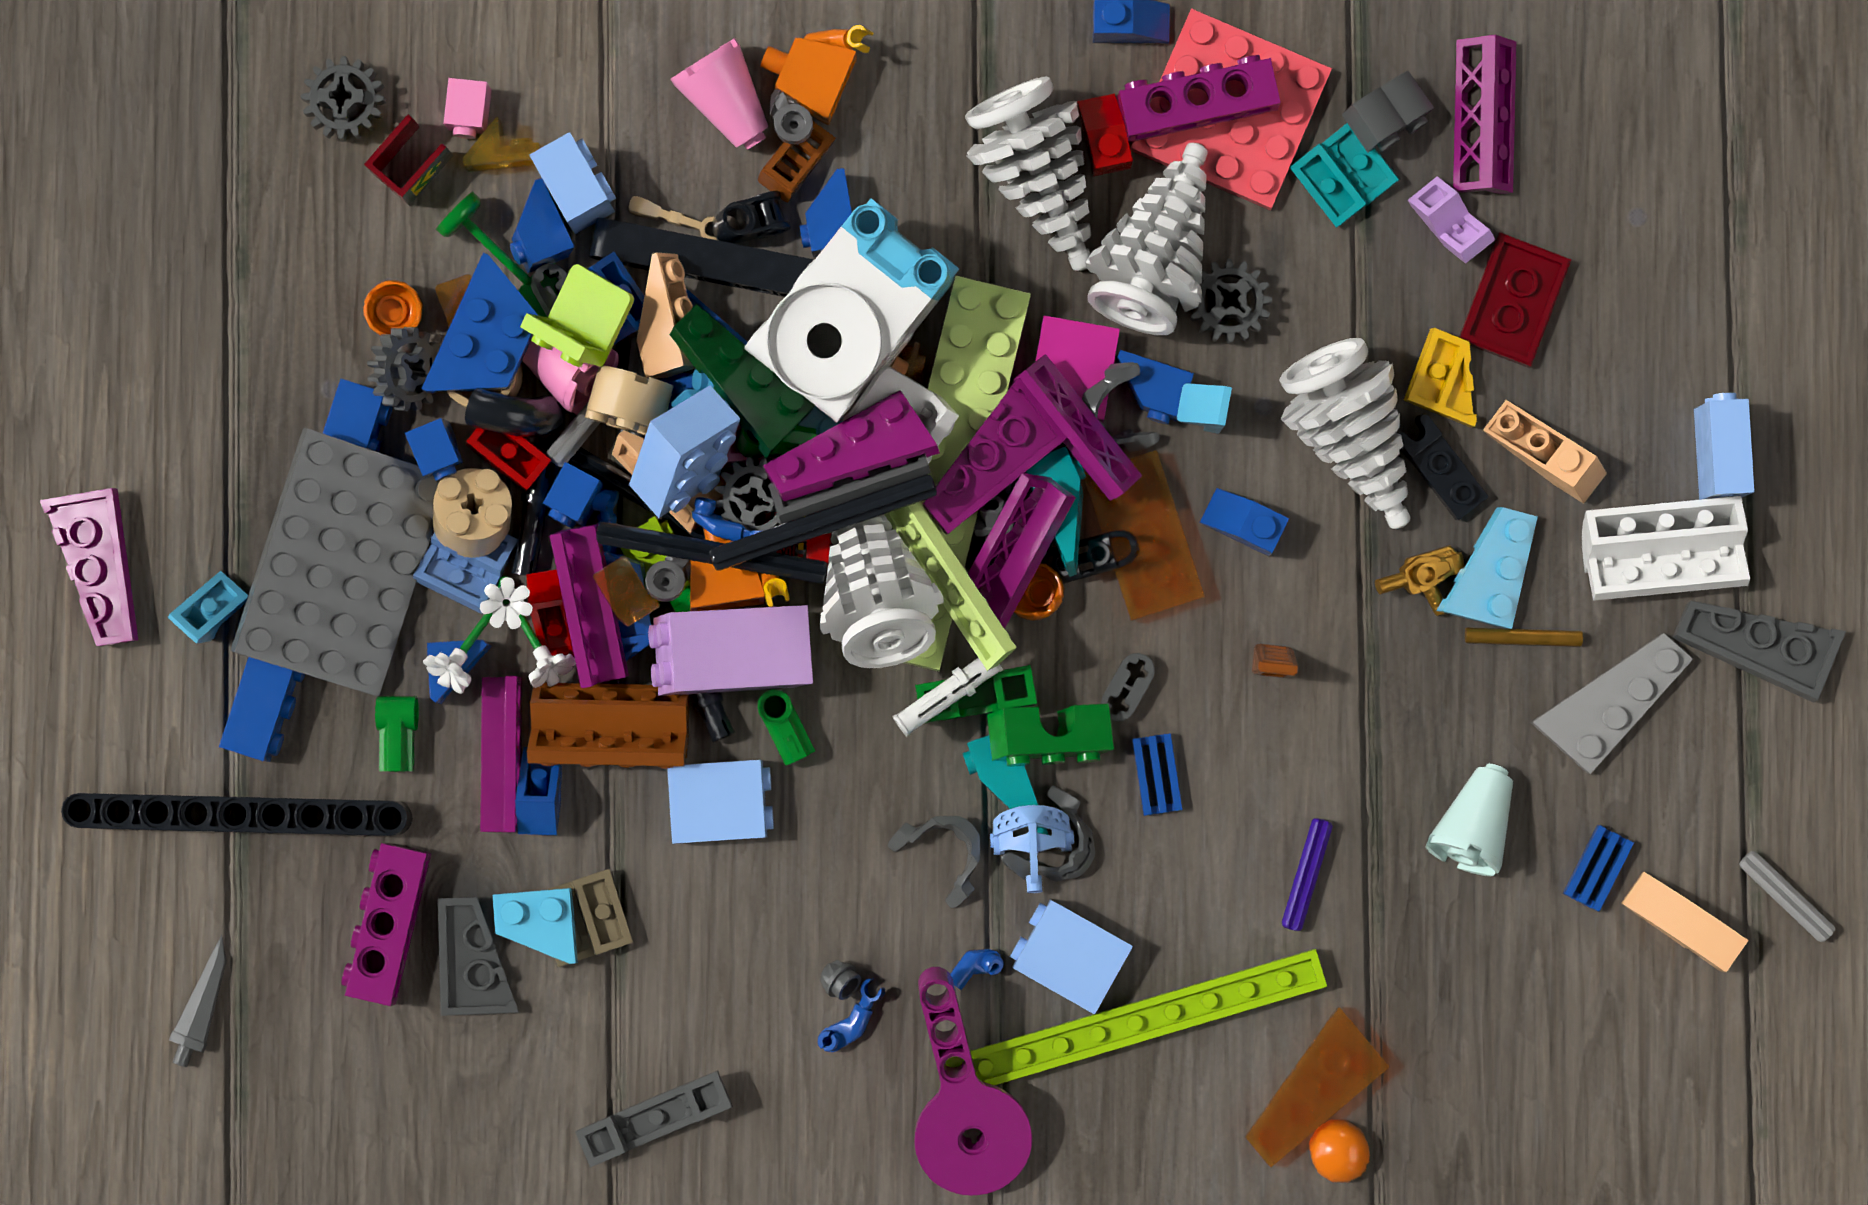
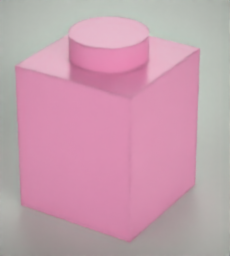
M448 78L443 124L449 131H453V136L475 139L476 133L487 134L492 90L487 82Z

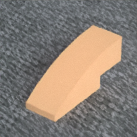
M1642 872L1621 903L1682 947L1689 949L1721 972L1729 970L1749 941L1684 896L1645 872Z

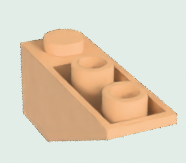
M652 254L637 335L638 349L646 378H668L695 369L669 335L673 327L693 308L687 295L684 283L685 271L682 263L679 261L678 254Z
M1505 400L1483 429L1487 435L1533 470L1583 504L1607 474L1596 455Z

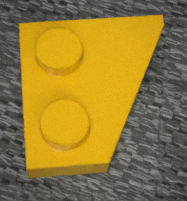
M1431 328L1404 401L1468 427H1475L1477 418L1476 414H1473L1471 391H1474L1473 375L1469 370V363L1471 361L1469 341L1437 328Z

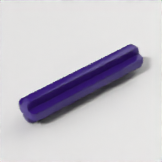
M1314 818L1311 822L1281 922L1284 928L1294 931H1301L1303 929L1333 828L1332 823L1329 821Z

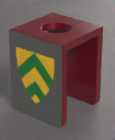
M408 114L364 165L375 177L410 206L452 158L453 154L443 143L440 144L402 189L385 176L381 171L420 127L414 118Z

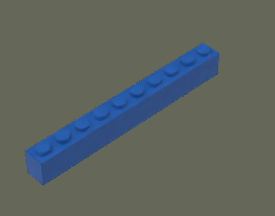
M340 379L323 434L379 452L381 441L377 440L381 425L386 426L388 424L393 406H384L382 404L384 396H374L372 393L374 391L373 388ZM248 657L219 747L266 762L271 761L272 755L278 756L284 741V734L280 733L284 718L288 720L291 718L296 705V697L292 696L296 682L301 683L306 674Z

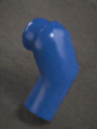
M969 950L950 973L954 986L962 990L973 974L997 975L1002 971L1004 962L1000 954L994 950Z

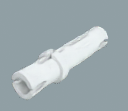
M977 658L963 669L959 667L952 671L953 676L892 717L907 737L914 730L940 714L966 694L969 697L975 694L976 687L996 673L1001 672L1003 668L999 664L987 671L980 659Z

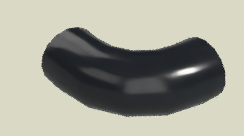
M476 388L467 403L465 422L467 425L496 433L538 437L556 432L564 422L565 412L562 405L551 396L543 395L536 398H520Z

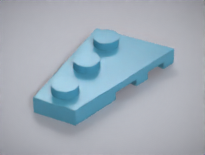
M1497 507L1474 545L1475 550L1464 569H1460L1454 579L1456 583L1447 598L1441 601L1436 611L1504 629H1512L1538 516L1504 507Z

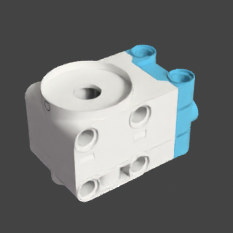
M870 198L866 204L858 206L851 213L817 258L802 272L791 291L777 305L769 319L753 334L744 349L773 371L789 388L803 395L836 423L844 421L880 368L890 366L914 335L915 330L952 285L954 275L958 272L959 268L933 247L925 250L918 248L898 232V219Z

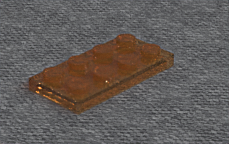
M1157 450L1130 458V461L1138 469L1142 477L1122 495L1111 501L1088 473H1085L1086 478H1084L1102 534L1115 530H1126L1133 533L1138 540L1140 551L1135 560L1124 567L1114 570L1130 621L1205 597ZM1117 537L1110 539L1116 561L1122 560L1130 554L1131 547L1127 538Z

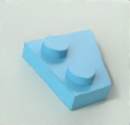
M572 888L492 895L495 934L566 963H578Z

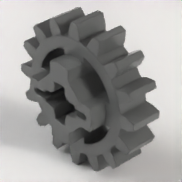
M346 56L341 57L340 65H335L328 58L326 59V70L322 71L315 66L313 71L317 75L316 79L304 80V83L311 90L309 93L301 94V99L304 102L310 103V106L303 109V113L307 117L316 116L312 120L311 125L315 130L325 126L323 134L329 139L335 132H337L338 138L342 142H346L350 132L357 139H361V128L365 127L372 132L374 126L370 122L373 117L376 119L383 118V114L377 109V105H384L387 100L384 96L378 95L377 92L384 89V85L381 81L372 82L376 72L372 68L363 72L364 63L359 59L354 62L353 66H350ZM353 76L364 82L367 91L354 88ZM334 78V81L329 86L323 88L329 80ZM346 91L351 99L345 100L344 106L341 107L336 99L342 98L343 92ZM320 107L332 109L335 121L327 119L322 114ZM364 110L357 119L353 120V117L359 111Z
M1227 259L1223 269H1220L1219 265L1213 262L1210 266L1212 274L1209 275L1202 271V284L1200 285L1202 289V303L1199 302L1197 311L1191 315V321L1201 319L1203 324L1199 332L1202 334L1208 329L1214 331L1212 335V341L1214 342L1219 339L1221 334L1226 335L1228 344L1233 343L1236 334H1239L1240 338L1246 341L1249 338V328L1257 333L1261 330L1262 327L1257 319L1267 320L1270 315L1269 312L1262 309L1263 306L1269 305L1272 302V297L1263 296L1262 294L1269 287L1268 282L1258 284L1256 280L1260 271L1257 269L1251 274L1247 273V262L1245 261L1241 263L1238 269L1233 268L1232 259ZM1234 277L1240 280L1237 283L1225 284L1220 278ZM1250 290H1252L1255 297L1254 312L1247 305L1246 295ZM1206 291L1213 298V308L1209 313H1207L1204 305ZM1234 294L1238 298L1235 303L1237 309L1233 306L1225 309L1222 306L1224 301L1222 295L1230 297ZM1235 319L1240 325L1224 326L1219 323L1222 320Z
M416 327L391 328V334H381L379 336L382 346L371 347L376 358L375 360L367 361V365L374 368V373L368 376L367 379L377 383L372 393L374 396H384L382 401L384 406H394V410L409 411V409L420 410L422 409V403L431 404L433 402L431 393L421 389L436 358L435 352L440 346L438 342H429L431 335L429 332H419V328Z
M756 456L747 457L746 465L742 461L732 463L735 473L726 471L721 474L727 483L723 486H716L715 490L723 494V500L716 502V507H724L725 513L721 515L722 518L727 521L731 520L732 522L740 523L752 531H764L781 524L776 513L773 519L761 525V521L765 520L767 513L777 512L768 486L772 482L763 465L772 461V458L764 457L759 464ZM754 473V476H750L748 484L745 486L738 485L744 477ZM757 492L759 498L769 503L758 505L756 500L745 494ZM736 504L738 505L740 511L742 512L741 515H740V513L738 512V510H737V508H736Z

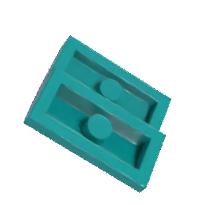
M1348 123L1289 167L1336 228L1400 180L1376 148L1370 152L1366 151Z

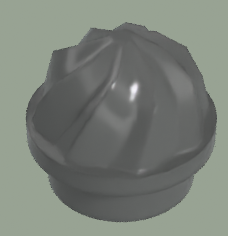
M835 960L824 967L820 981L825 992L830 997L846 1000L859 987L861 976L856 973V967L852 963Z

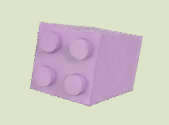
M808 605L671 612L653 618L654 625L649 626V644L656 651V664L651 666V680L653 687H658V696L795 688L813 684Z

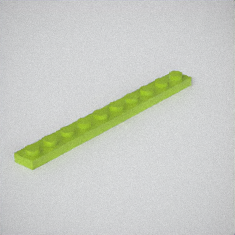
M1311 949L971 1050V1055L977 1077L984 1083L998 1085L1327 987L1317 950ZM954 1056L948 1058L945 1064L949 1067H957L964 1062V1059Z

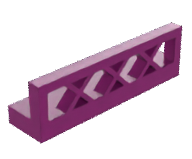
M1496 34L1459 39L1456 42L1453 189L1458 193L1484 190L1497 194L1513 193L1517 41ZM1482 47V61L1473 70L1469 65V49ZM1477 83L1481 88V99L1473 108L1468 103V93ZM1476 121L1480 126V137L1472 146L1467 141V131ZM1475 159L1480 165L1479 181L1466 182V169Z
M1046 354L1013 379L1016 381L1019 377L1067 437L1063 443L1110 501L1118 498L1142 477L1138 469Z
M1021 474L968 572L969 577L977 589L980 588L979 592L986 599L989 607L1004 629L1076 499L1075 496L1051 477ZM1030 487H1035L1030 497L1024 500ZM1016 522L1013 529L1005 535L1009 526ZM997 556L995 562L988 567L991 559Z
M598 524L561 530L550 535L581 688L592 687L599 682L629 676L603 545L599 544L596 540Z
M518 676L482 677L480 832H518L515 799L522 753V678Z

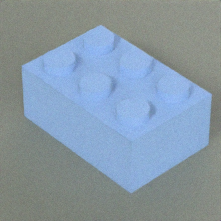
M709 385L653 419L649 423L629 486L658 518L671 510L674 513L680 511L689 503L693 496L700 492L702 494L709 493L720 482L719 475L722 467L728 461L727 454L729 448L736 439L735 432L740 422V417Z

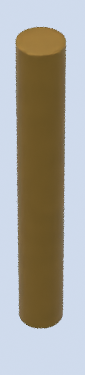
M1466 627L1465 643L1582 647L1583 632Z

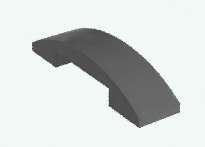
M715 1071L575 1131L589 1166L593 1167L647 1142L730 1109L733 1105L719 1071Z

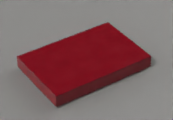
M1499 232L1459 338L1469 341L1472 347L1530 368L1572 259Z

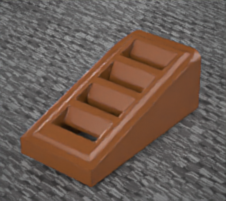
M814 121L813 130L809 137L820 144L818 149L806 141L800 144L783 142L763 167L757 179L769 191H780V199L788 203L836 139V137ZM792 146H796L802 152L807 154L810 157V159L807 161L805 158H803L801 155H799L797 152L791 149ZM783 158L800 169L799 173L782 162Z
M1268 644L1255 645L1252 673L1254 675L1290 678L1297 674L1298 664L1292 648Z

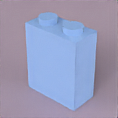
M1736 393L1713 394V398L1705 399L1704 404L1694 409L1699 500L1741 496L1742 498L1754 493L1749 399H1737Z
M763 760L687 764L684 767L674 766L667 768L672 844L766 838L767 830L774 829L773 807L765 806V791L771 790L770 767L763 768Z
M1051 899L1047 906L1039 903L1029 921L1035 927L1028 940L1020 937L1010 955L1011 958L1016 960L1012 966L1013 969L1095 1014L1133 946Z

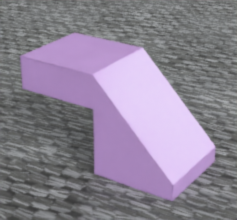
M1438 176L1408 199L1411 207L1444 247L1465 264L1495 240L1491 230L1468 212L1459 193Z

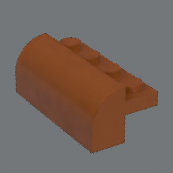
M544 683L540 687H533L530 701L531 733L527 748L528 763H537L544 766L579 764L584 767L595 765H618L625 768L634 766L684 767L685 758L688 757L689 694L658 696V687L643 684H596L592 687L581 688L580 683H557L551 687Z

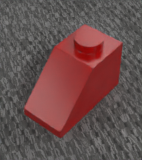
M1115 93L1077 101L1093 177L1131 169L1133 159L1125 123Z
M476 428L466 441V446L525 490L530 488L551 462L549 457L522 436L501 434Z
M557 569L526 574L527 588L530 591L528 603L533 607L530 615L537 638L542 645L547 646L552 656L561 653L574 656Z

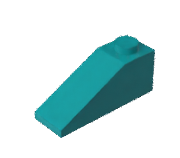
M1065 446L1048 453L1025 473L1051 477L1076 497L1053 539L1068 575L1071 577L1077 574L1083 504L1081 480L1086 478V475L1079 461L1075 457L1071 459Z
M989 735L967 743L969 751L962 754L970 775L977 773L979 780L1009 809L1019 806L1038 805L1025 766L1008 767L1006 760L992 761ZM1036 827L1038 833L1049 835L1047 828Z

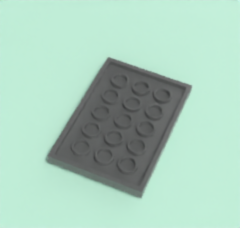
M303 428L230 651L367 694L379 696L417 581L413 578V574L426 553L434 529L433 502L435 492L441 480L435 481L433 476L423 477L417 465L308 428Z

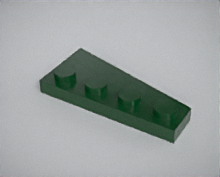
M697 304L671 330L669 335L699 373L706 374L714 384L713 389L724 401L728 402L740 417L739 425L745 432L750 431L760 443L758 449L765 458L786 439L815 407L813 403L800 393L789 388L773 371L744 349L745 344Z

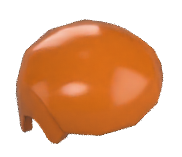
M397 280L381 282L368 293L364 300V317L369 328L379 335L391 334V328H417L420 324L423 304L418 292L406 282Z
M1040 563L1014 613L1020 618L1031 621L1042 620L1052 615L1060 607L1064 598L1065 587L1060 575L1047 564Z
M1331 1119L1318 1126L1310 1139L1309 1149L1313 1165L1317 1172L1330 1182L1348 1183L1361 1177L1366 1171L1367 1164L1370 1162L1368 1142L1361 1129L1351 1122Z

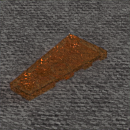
M1338 1006L1244 1137L1271 1168L1389 1068V1065Z

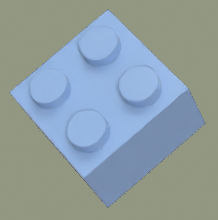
M569 132L529 155L575 234L596 223L597 218H605L615 212L610 202L615 200L616 197L602 172L596 175L593 174L591 169L596 167L597 163L583 138L575 142Z

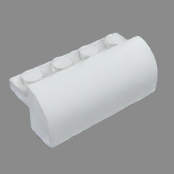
M1741 496L1587 510L1582 526V553L1584 570L1589 575L1593 601L1748 586L1750 575L1743 546L1748 528Z

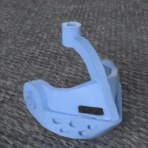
M1044 805L1019 806L1000 813L994 819L993 834H990L991 848H994V855H1003L1005 851L1009 850L1030 853V875L1026 876L1027 893L1043 892L1042 876L1038 875L1037 853L1052 848H1059L1061 852L1072 851L1071 844H1074V832L1070 829L1069 816L1062 810ZM1028 827L1029 832L1027 834L1013 837V831ZM1036 827L1051 829L1052 835L1038 833Z

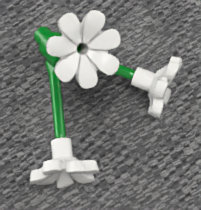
M510 577L500 578L498 586L489 584L485 587L484 592L490 599L480 604V610L484 615L460 648H455L449 657L444 653H439L436 657L429 655L423 660L430 674L440 676L437 681L438 684L447 688L452 685L455 692L462 694L465 687H468L471 682V676L461 668L468 658L466 653L489 622L493 627L499 628L504 621H507L511 629L521 626L535 649L533 655L538 661L536 663L537 668L529 674L530 683L534 688L540 687L545 681L549 687L556 685L560 681L558 674H567L572 670V666L576 664L575 658L571 654L564 655L561 653L552 656L547 646L540 643L525 617L529 616L533 609L530 603L524 602V599L530 595V591L524 585L515 588L514 580Z

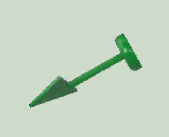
M472 191L443 219L436 230L443 237H451L464 226L523 283L518 291L539 316L547 317L532 291L531 279L533 275L529 277L470 220L481 205L480 198ZM545 273L544 279L541 282L542 287L550 286L555 295L558 296L554 287L558 279L555 276L549 278Z

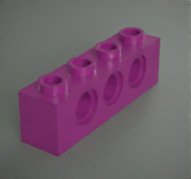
M1252 55L1237 60L1238 65L1223 68L1222 63H1216L1201 67L1200 73L1185 76V72L1179 71L1162 76V82L1147 84V80H1137L1125 84V90L1119 91L1117 99L1125 123L1128 141L1134 142L1278 110L1281 101L1271 58L1261 60L1260 55ZM1232 80L1240 81L1245 86L1246 93L1240 97H1233L1227 93L1225 84ZM1195 88L1202 89L1206 92L1208 101L1203 105H1195L1189 101L1187 93ZM1155 97H1164L1169 101L1171 109L1166 113H1156L1151 109L1149 102Z
M381 843L379 850H373L369 863V872L374 873L371 887L364 888L360 901V910H365L361 926H355L351 938V947L356 948L353 963L346 964L341 984L342 986H347L345 996L387 1006L396 1004L432 853L390 843ZM391 874L398 875L403 882V889L398 896H391L385 890V881ZM382 912L390 914L394 920V927L389 934L381 933L376 927V918ZM372 950L381 952L385 958V965L380 972L372 971L367 965V956Z

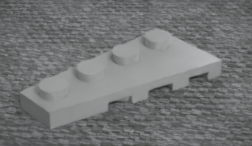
M1665 633L1660 634L1530 723L1587 774H1591L1688 666L1693 658Z

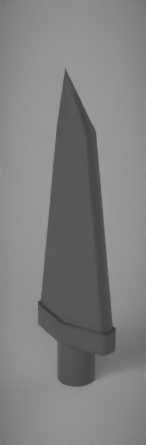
M222 935L169 1039L179 1044L172 1062L179 1066L187 1067L193 1050L204 1053L207 1046L206 1042L227 962Z

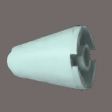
M1490 763L1486 767L1476 768L1428 837L1425 847L1432 855L1443 862H1446L1449 856L1451 859L1459 862L1458 869L1473 874L1494 876L1495 872L1499 873L1503 862L1513 780L1507 776L1509 772L1505 768Z

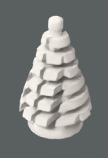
M1050 77L1035 78L996 94L967 112L965 118L969 126L975 129L987 128L1004 121L1007 124L1003 127L1004 130L994 131L982 138L984 144H974L967 152V157L974 165L996 162L997 165H986L982 173L993 183L1007 180L1009 185L999 186L998 190L1009 200L1023 198L1030 192H1039L1031 193L1019 201L1021 205L1015 208L1023 217H1032L1039 212L1045 213L1036 219L1032 226L1041 235L1056 231L1057 235L1052 237L1048 243L1057 252L1066 250L1072 269L1082 271L1087 269L1085 262L1091 255L1089 249H1086L1084 241L1090 238L1091 230L1090 223L1077 225L1075 221H1079L1089 213L1088 199H1078L1069 203L1066 200L1071 201L1084 192L1083 189L1086 188L1085 175L1079 174L1066 181H1057V179L1064 180L1078 171V166L1084 165L1083 151H1071V144H1079L1082 140L1081 127H1065L1064 124L1073 123L1079 116L1077 101H1069L1062 105H1055L1032 113L1034 118H1029L1027 111L1046 100L1054 88Z
M1188 143L1182 155L1183 160L1173 161L1163 171V175L1166 178H1156L1148 188V194H1145L1143 199L1139 198L1132 207V217L1126 213L1117 223V228L1110 231L1101 241L1102 246L1093 250L1085 262L1087 269L1091 273H1095L1099 280H1101L1090 288L1087 295L1088 302L1097 312L1124 327L1152 335H1169L1174 332L1177 324L1176 309L1179 300L1185 312L1198 307L1199 302L1202 303V289L1199 284L1202 283L1201 261L1203 260V241L1197 233L1204 235L1205 227L1204 218L1201 216L1202 212L1205 213V196L1201 191L1206 190L1207 175L1200 167L1204 165L1208 150L1203 145Z
M1362 338L1341 340L1306 355L1282 373L1279 381L1285 391L1289 394L1299 395L1290 401L1291 404L1285 408L1281 420L1291 430H1298L1297 436L1307 446L1314 447L1313 451L1316 452L1315 454L1323 462L1332 463L1335 461L1337 464L1331 470L1340 478L1347 479L1349 477L1351 481L1347 484L1359 495L1363 493L1368 495L1364 501L1374 511L1378 509L1380 511L1384 510L1385 518L1390 528L1399 529L1410 522V515L1406 507L1401 503L1408 495L1407 482L1402 480L1398 483V480L1406 473L1404 460L1398 456L1400 454L1399 450L1403 447L1401 434L1395 433L1400 427V413L1398 414V411L1394 409L1398 400L1397 390L1391 385L1394 378L1393 363L1389 364V361L1379 360L1376 363L1372 361L1362 364L1368 355L1365 341Z
M883 514L832 532L831 542L833 546H830L823 612H821L820 630L823 635L830 633L832 640L842 642L843 656L850 664L861 668L895 666L912 660L927 651L935 641L936 630L931 619L939 612L937 605L944 603L943 595L935 583H931L930 578L896 530H892V525Z

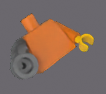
M855 25L851 29H831L808 33L804 38H795L788 54L768 46L760 67L779 74L775 90L771 95L770 115L774 119L775 131L783 142L800 144L806 141L813 130L811 116L826 125L830 124L857 61L856 51L851 49L855 48L862 53H868L870 47L861 43L866 35L873 36L874 33L861 25Z
M703 528L705 540L725 544L732 542L731 540L716 537ZM670 556L665 557V561H659L652 565L647 571L645 579L649 594L656 600L663 602L673 601L678 598L684 590L686 581L690 579V611L727 610L764 604L765 598L767 605L773 607L772 598L776 595L784 596L786 602L790 600L787 585L779 576L731 567L717 571L713 564Z

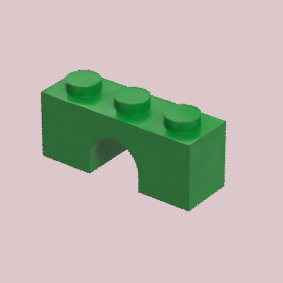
M1031 665L1004 669L976 687L975 694L970 697L966 694L924 724L992 713L1002 708L1036 705L1037 699ZM945 680L915 685L917 699L930 692Z
M1109 704L1073 705L1057 711L1059 726L1056 736L1050 735L1043 728L1040 721L1039 707L1002 708L987 715L992 761L1006 760L1008 767L1029 765L1030 759H1042V765L1064 763L1065 757H1077V763L1100 761V754L1114 750Z

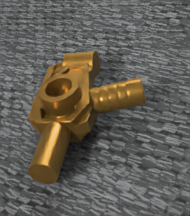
M1449 545L1405 559L1404 565L1399 568L1400 573L1375 580V587L1379 594L1400 588L1406 589L1412 595L1423 592L1435 616H1439L1444 613L1436 610L1444 598L1437 584L1449 576L1458 574L1460 569H1464L1465 563L1462 552H1456Z

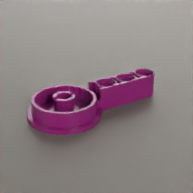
M930 967L920 975L918 988L941 1087L938 1093L924 1107L918 1118L914 1134L916 1155L926 1175L940 1187L961 1195L988 1194L1008 1185L1019 1175L1027 1163L1032 1146L1030 1122L1021 1104L1011 1094L997 1086L984 1083L977 1077L951 974L944 968ZM934 984H941L946 987V990L940 995H931L927 992V989ZM944 1020L955 1023V1026L949 1031H940L936 1028V1025ZM954 1056L964 1059V1062L957 1067H949L945 1064L948 1058ZM970 1128L982 1131L977 1136V1143L972 1144L971 1138L963 1135Z

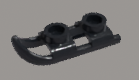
M1126 530L1110 531L1079 541V548L1088 545L1089 549L1088 552L1078 554L1077 574L1071 577L1068 575L1057 547L1048 549L1046 553L1048 556H1053V568L1060 575L1063 584L1124 567L1135 560L1140 549L1137 537ZM1117 537L1127 538L1130 543L1131 552L1126 558L1116 561L1110 539ZM1093 563L1094 568L1081 571V564Z

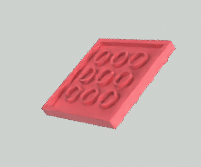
M1191 9L1162 76L1179 71L1185 72V76L1200 73L1201 67L1210 64L1222 63L1223 68L1238 65L1237 60L1241 58L1260 55L1261 60L1271 58L1281 104L1276 111L1134 141L1130 150L1165 166H1169L1173 161L1183 160L1182 155L1188 143H1199L1208 150L1204 165L1200 167L1207 175V184L1271 211L1332 68ZM1232 80L1225 84L1227 93L1233 97H1240L1246 93L1245 86L1240 81ZM1195 88L1187 93L1189 101L1195 105H1203L1208 101V96L1202 89ZM1155 97L1150 102L1151 109L1156 113H1166L1171 109L1169 101L1164 97Z

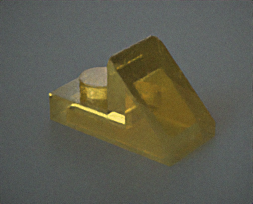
M496 117L465 154L463 165L468 172L535 166L529 155L542 147L540 143H533L531 138L510 140V145L504 146L503 125L499 117Z

